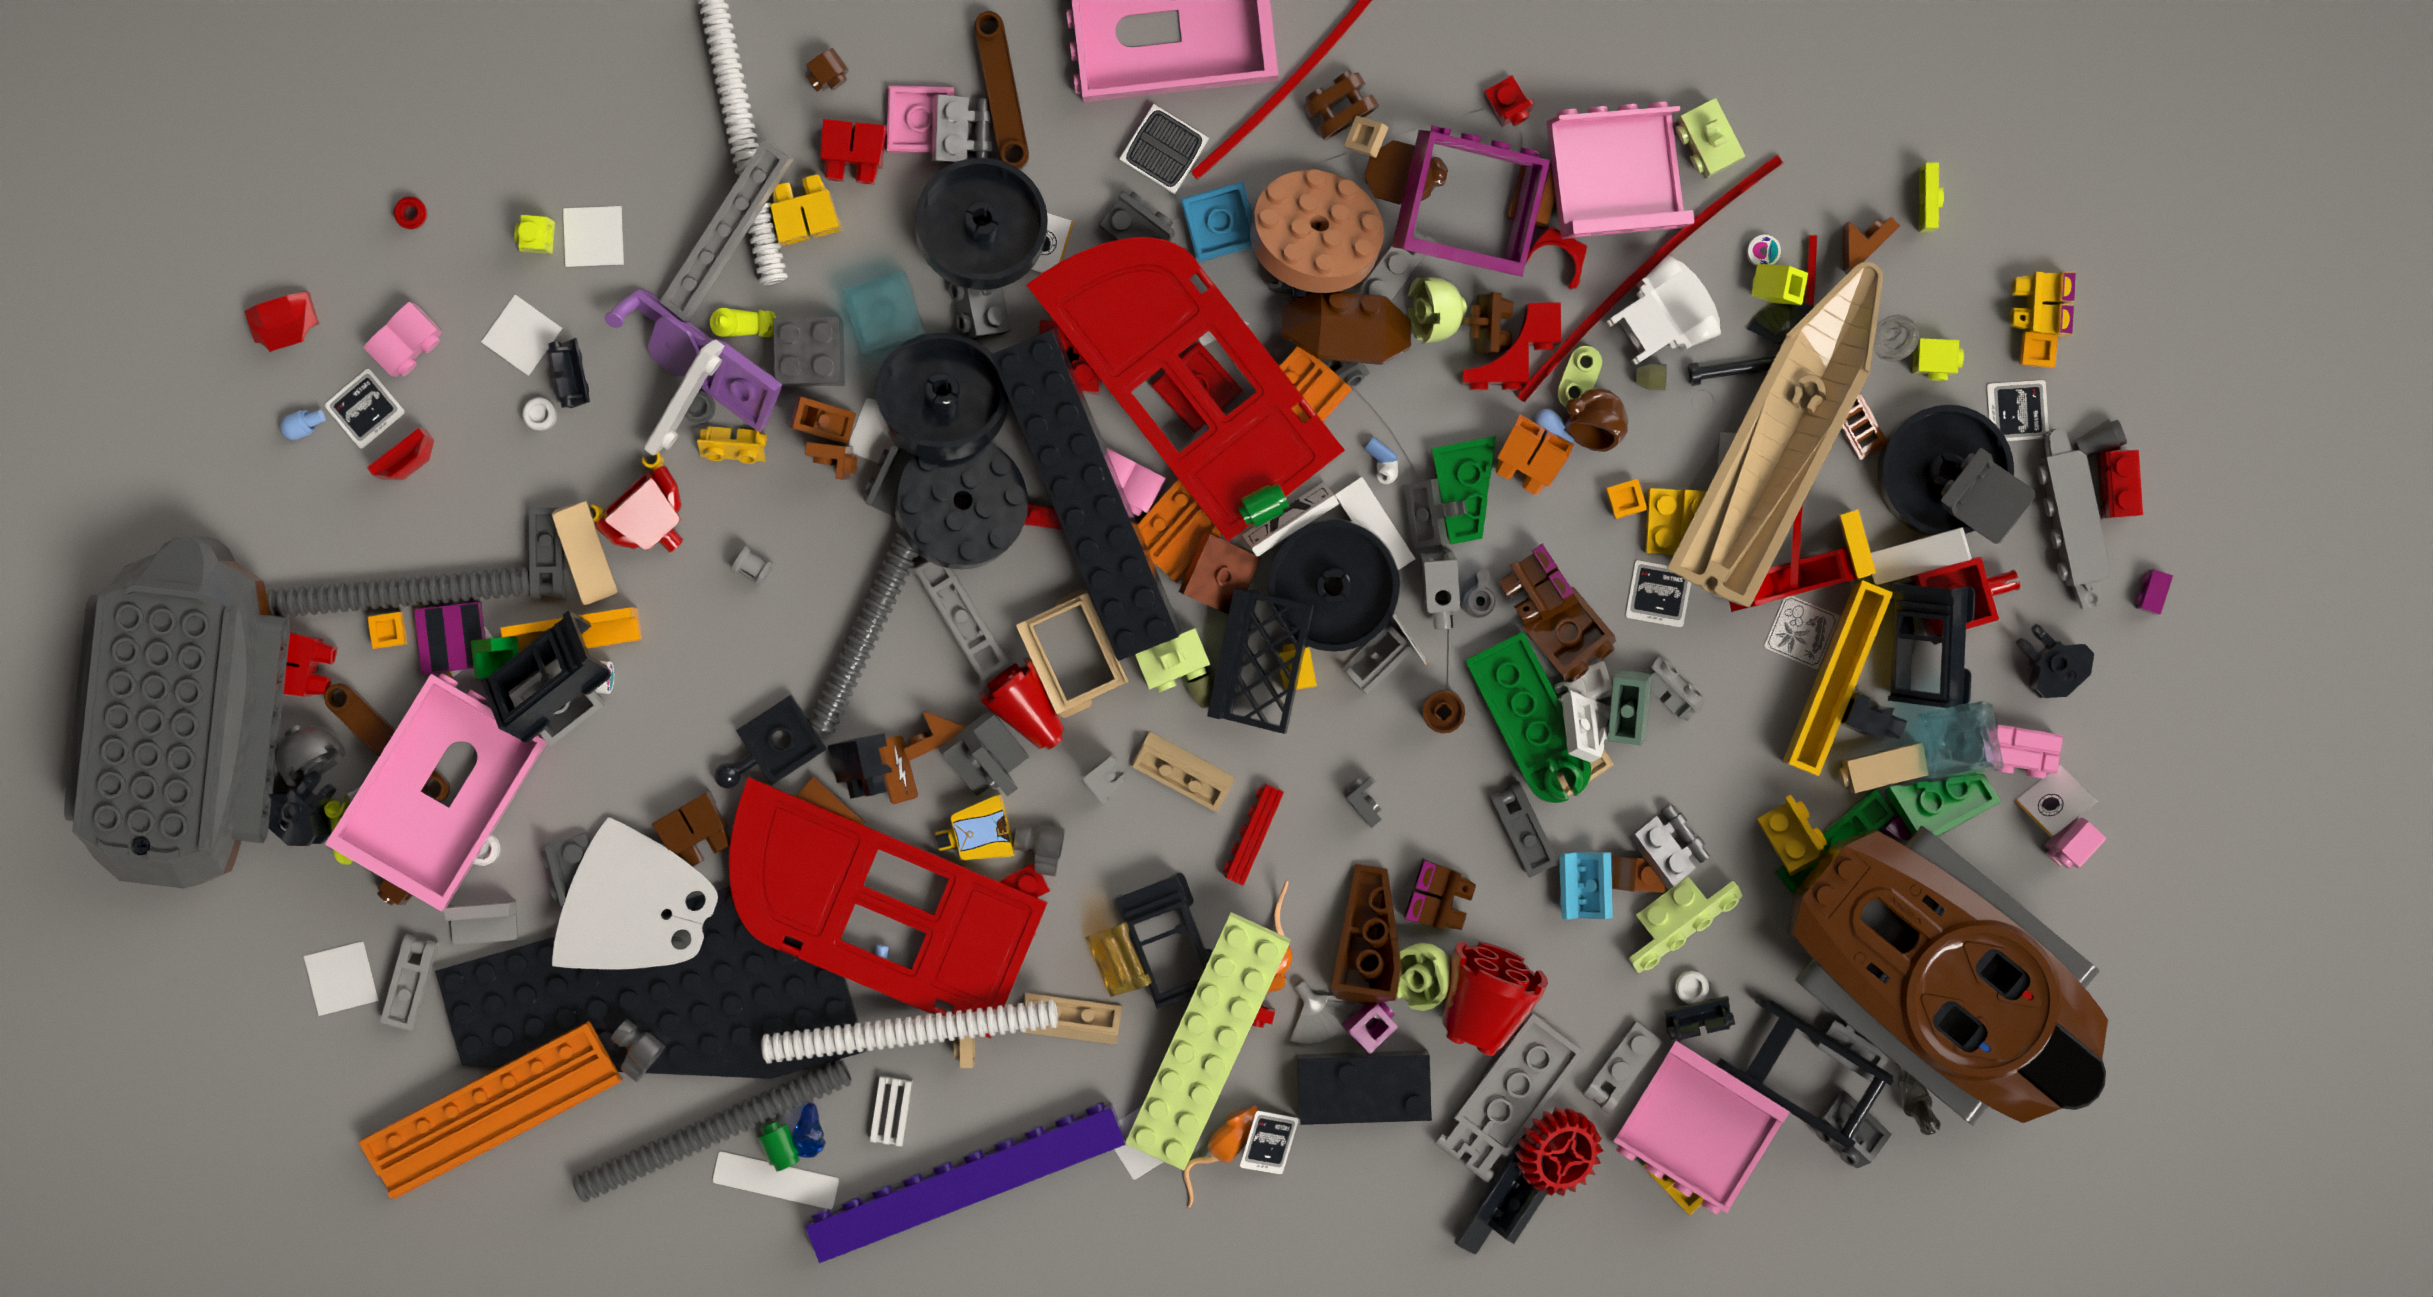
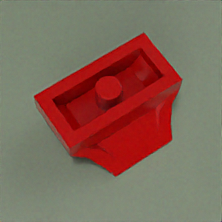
M309 292L285 295L254 305L244 311L254 342L261 343L269 352L303 342L309 328L319 324Z
M418 428L369 465L367 469L373 476L382 480H405L430 460L434 439L427 430Z

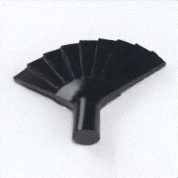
M1802 303V305L1777 304L1771 306L1753 320L1748 330L1782 345L1786 335L1814 306Z

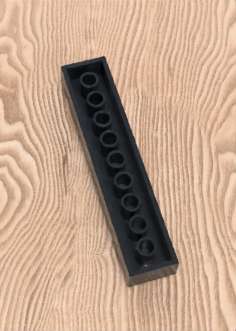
M1057 328L993 353L991 358L1117 660L1120 661L1178 638L1181 634V628Z

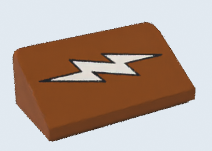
M902 735L886 738L887 746L879 748L882 764L889 765L893 771L884 774L890 802L894 805L918 797V792L910 761L904 752V748H906Z

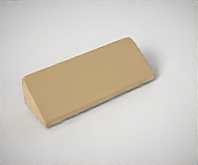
M587 500L555 509L552 513V518L583 606L617 594L618 590Z
M1149 732L1131 765L1134 769L1216 813L1235 780V777L1153 732Z
M1025 993L1024 1006L1031 1001L1034 1004H1038L1039 1000L1048 1003L1049 999H1053L1057 1006L1058 1025L1054 1029L1051 1026H1047L1046 1030H1041V1027H1037L1036 1031H1031L1030 1028H1027L1026 1032L1023 1033L1117 1044L1122 1005Z

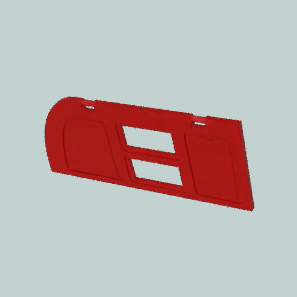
M1148 237L1111 241L1091 247L1059 262L1026 284L1228 542L1252 524L1246 525L1238 510V507L1243 505L1241 498L1267 484L1271 487L1278 483L1283 494L1287 497L1345 451L1221 291L1204 272L1199 263L1181 246L1167 240ZM1195 274L1207 287V290L1202 294L1190 280ZM1208 331L1257 391L1227 416H1225L1178 356ZM1161 368L1165 370L1210 428L1180 453L1132 394L1134 389ZM1297 404L1310 419L1305 424L1302 423L1292 410Z
M748 777L743 789L731 836L729 856L730 886L736 911L746 929L757 940L772 948L791 954L808 963L934 1015L942 1013V1016H944L948 1012L934 1006L937 999L954 1005L952 1014H956L958 1010L966 1013L967 1009H972L973 1012H976L977 1008H982L985 1011L990 1006L993 1009H997L999 1005H1002L1003 1008L1005 1007L1048 904L1047 901L751 777ZM878 849L949 879L935 915L864 886ZM855 904L926 933L912 969L841 940ZM785 936L803 942L801 950L783 943ZM986 1033L985 1037L991 1039L992 1036H990L989 1033Z

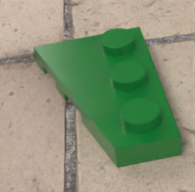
M1496 436L1431 448L1441 503L1465 501L1467 514L1444 518L1449 545L1483 538Z
M1984 774L1948 778L1945 781L1928 783V781L1918 782L1914 785L1902 787L1900 785L1889 786L1885 790L1912 836L1922 825L1939 837L2001 802Z

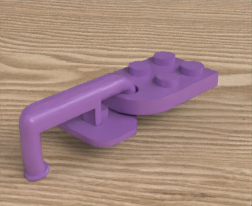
M643 289L633 291L619 302L611 312L605 315L606 323L614 328L621 327L624 324V318L635 309H638L653 320L655 326L648 345L649 353L658 365L674 376H685L700 349L712 340H715L710 339L708 335L689 321H683L660 303L657 297ZM716 339L725 346L719 355L722 362L713 375L710 376L708 374L701 389L756 431L760 432L768 424L782 384L730 345Z

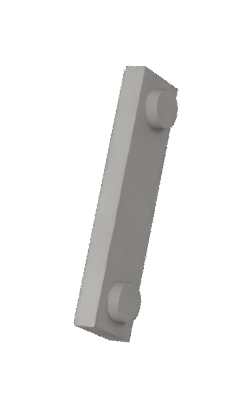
M928 560L914 568L980 680H984L1009 665V661L954 570L938 566Z

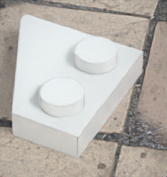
M1569 691L1561 696L1568 754L1592 763L1602 756L1604 740L1607 739L1609 729L1606 725L1610 719L1611 707L1576 692Z

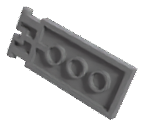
M1531 1012L1454 1115V1118L1458 1121L1447 1136L1441 1133L1434 1144L1457 1161L1465 1151L1469 1153L1470 1156L1464 1166L1488 1183L1495 1173L1490 1168L1501 1154L1508 1157L1517 1145L1518 1139H1521L1525 1134L1523 1128H1529L1532 1125V1118L1538 1117L1585 1052Z

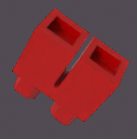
M823 119L821 159L825 163V178L829 181L844 182L845 167L850 165L857 166V183L874 185L878 168L883 169L887 127L885 125L856 122L854 125L850 121Z
M290 631L287 662L299 664V666L286 665L283 694L301 697L325 694L326 690L331 686L332 680L331 677L317 675L318 664L334 665L338 648L323 643L322 638L310 637Z

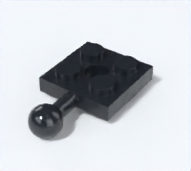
M789 695L736 730L750 753L734 764H720L714 772V779L722 788H733L738 784L740 774L758 764L770 784L774 785L826 751L827 747L814 727L808 722L807 716L794 696ZM783 730L790 735L791 743L786 749H779L774 745L773 737L777 731Z

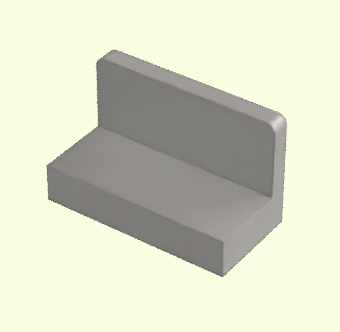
M516 901L454 905L447 907L444 911V921H451L452 943L454 945L513 941L519 937Z

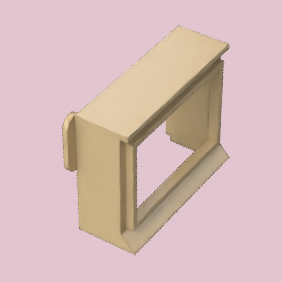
M1080 589L1059 599L1056 602L1055 608L1016 625L1056 714H1059L1062 718H1067L1089 708L1092 704L1091 699L1130 682L1121 661H1118L1093 600L1086 589ZM1081 605L1115 679L1067 701L1033 626Z

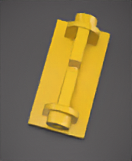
M708 426L707 429H701L700 440H697L701 457L711 461H722L724 459L738 460L745 464L766 462L764 447L767 445V434H762L761 431L738 429L736 439H731V428Z

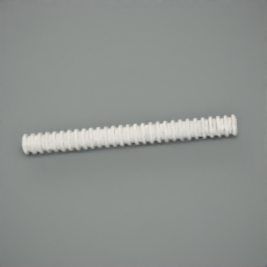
M697 0L698 4L702 5L700 9V14L704 15L702 24L707 27L704 29V33L709 36L706 42L708 45H711L708 51L710 55H713V58L710 60L711 64L715 65L713 74L718 77L715 79V84L720 86L717 89V93L722 96L719 100L720 104L724 105L721 111L722 114L726 115L724 119V124L728 125L726 134L731 137L728 139V143L733 146L730 152L735 155L732 162L737 165V168L734 171L740 177L758 149L759 144L755 143V140L758 138L757 134L753 133L755 124L750 121L753 119V114L748 112L751 109V105L746 102L749 99L748 94L744 93L747 87L746 84L742 83L744 74L740 73L742 69V64L738 63L740 55L735 52L738 46L736 43H733L736 37L735 34L731 33L734 27L733 24L729 23V20H731V14L727 13L729 5L725 3V0ZM768 200L748 230V234H752L750 243L754 244L755 247L752 249V253L757 256L754 262L759 265L756 272L761 274V278L758 281L759 284L763 285L781 283L788 278L787 273L783 272L786 266L784 263H781V259L784 257L782 253H779L781 244L777 243L778 237L774 231L776 229L775 223L772 222L773 214L770 212L771 203H768Z
M1049 999L1048 1003L1039 1000L1038 1004H1034L1031 1001L1026 1006L1023 1003H1018L1017 1007L1008 1004L1007 1008L999 1005L997 1009H993L990 1006L985 1011L982 1008H977L976 1012H973L972 1009H967L966 1013L958 1010L956 1014H952L950 1011L946 1012L944 1016H942V1013H936V1017L926 1014L925 1018L917 1015L915 1019L909 1016L903 1021L901 1018H896L895 1022H892L891 1019H886L885 1023L876 1020L875 1024H871L868 1021L863 1026L860 1023H855L854 1027H851L850 1024H845L844 1028L836 1025L834 1029L828 1026L822 1031L820 1028H815L814 1032H811L810 1029H805L803 1033L795 1030L793 1034H790L788 1031L784 1032L783 1035L774 1033L773 1037H770L769 1034H764L761 1041L762 1055L766 1063H772L774 1059L777 1062H782L783 1058H786L787 1061H792L793 1057L801 1060L803 1056H806L809 1059L813 1058L815 1054L817 1057H823V1053H826L827 1056H833L834 1052L842 1055L844 1051H847L850 1054L856 1049L858 1052H863L864 1048H867L868 1051H873L874 1047H877L878 1050H883L884 1046H888L891 1049L897 1044L898 1047H904L905 1043H908L909 1046H914L915 1042H918L919 1045H924L925 1041L932 1044L937 1039L939 1042H944L946 1038H949V1041H954L955 1037L964 1040L965 1036L973 1039L978 1034L980 1037H985L986 1033H989L990 1036H995L996 1032L1005 1035L1006 1031H1010L1013 1034L1019 1029L1021 1032H1026L1027 1028H1030L1031 1031H1036L1037 1027H1041V1030H1046L1047 1026H1051L1054 1029L1058 1025V1012L1056 1002L1053 999Z

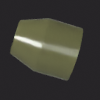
M1649 364L1637 368L1636 385L1648 390L1666 391L1667 364Z
M1210 673L1188 680L1186 685L1192 699L1201 708L1209 707L1214 686Z

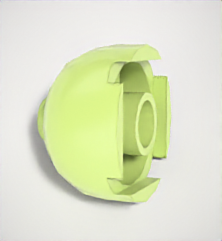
M1422 277L1416 278L1411 283L1408 297H1414L1413 307L1407 308L1414 337L1417 340L1423 339L1422 343H1432L1446 340L1457 332L1467 310L1466 301L1461 297L1458 289L1444 278Z
M1427 943L1414 944L1400 950L1402 972L1397 993L1398 999L1403 997L1405 1001L1410 1003L1407 1005L1408 1007L1420 1011L1429 1010L1439 1005L1448 994L1451 958L1441 948Z

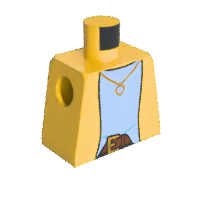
M1001 794L992 796L950 815L953 828L935 832L939 850L943 851L958 847L961 860L1010 857L1016 854Z

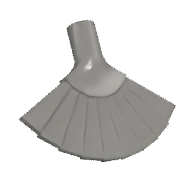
M1305 980L1300 981L1294 986V989L1303 1000V1007L1290 1041L1313 1044L1330 1039L1343 1028L1341 1024L1345 1020L1348 1021L1350 1019L1355 1002L1339 1000L1335 995H1316Z

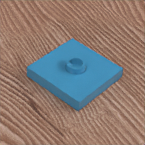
M1243 181L1180 199L1198 263L1252 248L1249 232L1253 214Z

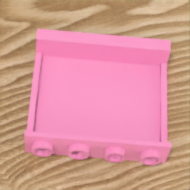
M1655 102L1648 104L1646 109H1638L1637 104H1627L1619 106L1618 111H1608L1607 106L1589 108L1587 109L1588 113L1577 114V109H1565L1558 111V116L1546 121L1561 239L1679 229L1694 224L1693 210L1684 211L1672 120V114L1679 112L1680 106L1668 107L1667 102Z
M1675 1041L1614 1142L1619 1145L1616 1149L1617 1152L1631 1161L1636 1156L1647 1162L1644 1169L1660 1179L1666 1174L1675 1180L1672 1187L1690 1197L1692 1192L1704 1198L1701 1205L1718 1215L1721 1210L1726 1213L1729 1212L1733 1202L1790 1112Z

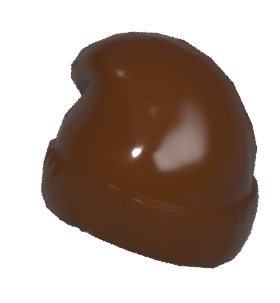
M1593 388L1585 391L1579 398H1574L1567 402L1566 410L1570 417L1566 423V431L1577 444L1592 451L1606 452L1615 448L1625 438L1628 432L1627 413L1621 399L1610 390Z

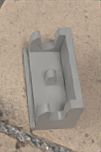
M1387 624L1375 638L1370 640L1341 669L1368 695L1414 648L1392 626Z
M1113 754L1082 779L1103 805L1110 799L1109 795L1116 791L1126 778V775H1121L1116 781H1112L1115 778L1114 773L1106 776L1107 772L1111 771L1118 762Z

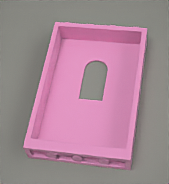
M1072 0L1073 9H1066L1068 28L1075 29L1076 41L1070 42L1072 62H1079L1080 74H1074L1076 94H1082L1084 102L1278 81L1270 0ZM1175 10L1179 12L1182 42L1126 47L1116 37V26L1126 16Z
M443 673L440 674L439 678L432 674L429 676L325 843L328 847L441 912H444L547 744L542 739L541 734L537 735L530 742L524 743L520 739L500 730L492 709L484 705L487 699L472 690L468 694L463 693L456 688L458 682ZM455 742H467L477 752V763L448 808L422 793L421 790L447 748Z

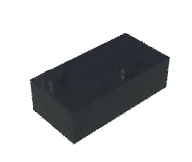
M1427 1050L1372 1052L1371 1054L1368 1052L1297 1054L1300 1125L1432 1121L1430 1055Z

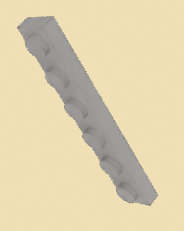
M765 139L756 150L660 300V303L683 321H690L793 162L794 159L770 140Z

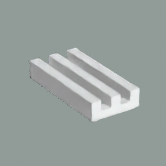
M880 1076L870 1142L903 1146L913 1084L912 1080ZM886 1084H890L892 1086L884 1135H879ZM898 1086H903L904 1094L897 1137H892L891 1132Z

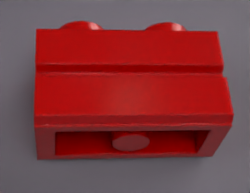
M2139 450L2111 451L2097 454L2100 500L2103 501V504L2100 505L2101 519L2143 516Z

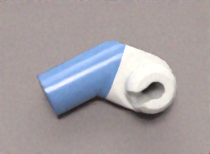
M1373 436L1364 450L1377 459V480L1387 485L1394 482L1398 476L1397 455Z

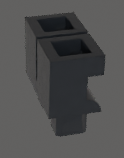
M1852 693L1840 723L1841 726L1869 737L1883 739L1885 735L1890 738H1901L1907 720L1892 715L1895 708L1873 706L1869 709L1867 706L1871 698L1859 693Z
M885 733L853 738L827 745L836 782H846L850 799L887 792L884 774L893 771L889 765L882 764L879 748L887 746Z

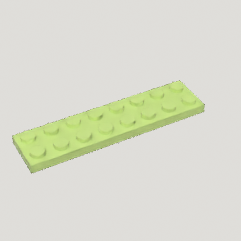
M1232 912L1230 913L1127 1137L1126 1145L1183 1171L1185 1170L1291 939Z

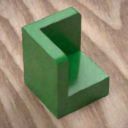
M517 636L471 641L475 679L478 680L483 677L488 679L492 673L519 653Z

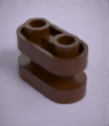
M1348 70L1333 80L1335 85L1326 91L1321 87L1306 96L1307 103L1303 108L1310 119L1320 115L1324 121L1317 128L1324 141L1352 126L1356 115L1365 118L1379 107L1372 94L1363 98L1358 91L1366 84L1359 72L1352 74ZM1348 98L1352 105L1335 115L1331 107Z

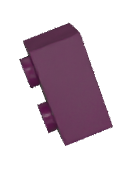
M2155 569L2145 572L2142 578V584H2144L2142 591L2137 594L2135 603H2137L2136 609L2160 615L2173 575Z

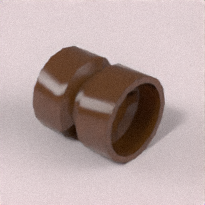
M1447 689L1438 690L1430 694L1426 699L1423 707V719L1433 731L1442 734L1451 733L1463 723L1465 704L1455 692Z

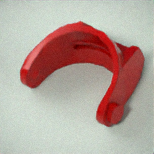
M1551 226L1529 250L1527 261L1530 260L1532 253L1540 247L1556 245L1564 248L1571 254L1576 270L1568 289H1576L1581 281L1579 279L1582 273L1587 245L1575 238L1561 239L1560 230Z

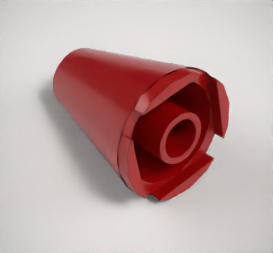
M1026 657L1023 659L1026 663L1025 665L1019 667L1017 663H1014L987 684L990 691L986 695L981 691L978 699L1038 749L1046 747L1050 750L1063 740L1061 734L1064 731V727L1053 708L1032 660Z

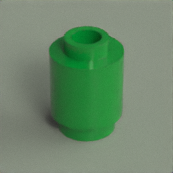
M1276 483L1271 487L1267 484L1241 498L1243 505L1238 507V510L1246 525L1253 522L1257 528L1284 513L1283 510L1290 506L1280 486Z
M776 1120L760 1128L762 1134L757 1136V1139L769 1165H773L776 1172L784 1170L800 1161L797 1155L800 1151L787 1123L780 1125L779 1121Z

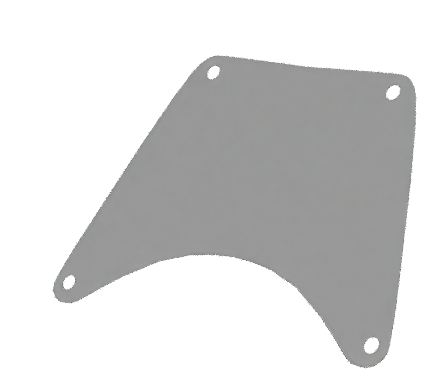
M1492 108L1444 119L1385 139L1381 145L1383 147L1392 140L1415 145L1418 130L1430 131L1431 125L1451 129L1450 136L1457 138L1461 137V133L1480 136V143L1490 145L1491 140L1500 141V135L1504 129L1513 127L1521 132L1522 143L1518 148L1510 151L1520 153L1521 147L1533 149L1534 151H1539V158L1551 161L1549 143L1530 118L1517 126H1513L1510 123L1502 127ZM1434 144L1431 158L1440 157L1446 164L1448 173L1445 184L1435 187L1431 192V196L1421 201L1415 224L1418 227L1417 231L1426 238L1429 235L1438 244L1504 259L1513 220L1508 219L1507 214L1521 165ZM1355 151L1302 169H1318L1355 182L1357 186L1370 196L1381 214L1384 225V239L1375 265L1361 282L1340 291L1357 293L1391 248L1401 204L1398 205L1374 197L1365 180V171L1370 156ZM1272 181L1246 190L1252 214L1260 194ZM1556 197L1548 225L1544 229L1534 227L1529 250L1551 226L1560 230ZM1185 215L1171 220L1173 222L1171 228L1174 229L1175 236L1170 242L1187 250L1197 261ZM1320 223L1317 224V227H1316V230H1317V231H1318V228H1319V226H1320ZM1613 235L1575 238L1587 245V251L1579 279L1581 281L1577 288L1572 290L1568 289L1576 272L1575 262L1570 253L1556 245H1546L1535 250L1525 265L1523 277L1426 255L1391 302L1408 317L1407 308L1413 307L1414 297H1408L1411 283L1416 278L1422 277L1444 278L1450 281L1466 301L1467 310L1464 317H1470L1471 305H1476L1478 294L1502 293L1501 298L1514 302L1511 318L1500 320V330L1510 331L1512 334V345L1521 331L1527 303L1561 302L1562 342L1559 345H1553V350L1534 351V345H1529L1530 381L1570 335L1637 268L1624 253ZM1253 248L1199 263L1243 321L1282 337L1281 308L1283 305L1299 298H1293L1292 293H1278L1269 290V283H1278L1281 280L1273 276L1261 264ZM1407 251L1411 255L1415 254V252ZM1196 274L1190 278L1201 294L1207 290V287ZM1637 284L1587 332L1525 403L1519 400L1517 395L1527 384H1521V390H1501V385H1488V390L1469 391V385H1461V371L1463 369L1487 365L1503 356L1509 350L1503 349L1499 350V352L1488 354L1474 353L1475 339L1469 338L1470 326L1460 325L1457 332L1446 340L1432 343H1422L1423 339L1417 340L1411 330L1410 350L1405 353L1402 352L1396 358L1383 365L1365 364L1370 374L1359 385L1353 387L1390 429L1408 457L1419 481L1437 479L1431 448L1496 436L1483 538L1449 545L1448 540V544L1442 545V551H1453L1457 558L1460 610L1452 611L1453 628L1448 629L1447 690L1453 691L1461 697L1465 704V717L1463 721L1473 728L1489 729L1497 726L1490 710L1481 711L1475 707L1473 698L1479 688L1465 660L1524 631L1522 626L1525 624L1514 606L1527 599V594L1523 590L1508 599L1498 582L1512 571L1510 564L1521 562L1533 554L1532 550L1543 543L1570 587L1574 586L1591 608L1595 610L1643 550L1646 537L1647 510L1614 519L1605 488L1638 479L1646 506L1648 503V488L1688 490L1720 442V432H1726L1729 425L1732 399L1721 378L1701 380V385L1691 386L1689 363L1697 362L1699 367L1710 365L1696 346L1680 352L1678 348L1671 349L1669 344H1667L1634 366L1631 360L1640 354L1620 323L1617 322L1610 328L1605 323L1639 300L1636 296L1640 291ZM1581 346L1593 347L1602 357V367L1594 388L1610 390L1623 402L1628 417V432L1625 438L1615 448L1606 452L1592 451L1573 441L1572 444L1574 446L1569 458L1549 487L1545 485L1537 495H1533L1522 487L1527 477L1523 472L1516 470L1511 480L1496 474L1495 471L1499 462L1497 457L1519 414L1533 421L1537 412L1542 409H1550L1557 413L1565 421V424L1567 423L1570 415L1557 399L1558 385L1571 353ZM1583 356L1580 359V364L1584 368H1589L1592 361L1589 357ZM1649 364H1667L1666 391L1648 390L1636 385L1637 368ZM1570 387L1568 394L1574 399L1580 396V391L1577 387ZM1705 390L1712 394L1714 406L1709 412L1700 413L1693 408L1692 398L1696 392ZM1543 436L1531 456H1534L1544 438ZM1485 569L1490 574L1486 587L1494 594L1495 606L1489 615L1482 618H1474L1464 611L1462 597L1468 588L1476 586V572ZM1477 597L1476 604L1482 606L1484 598ZM1525 633L1544 672H1546L1551 664Z

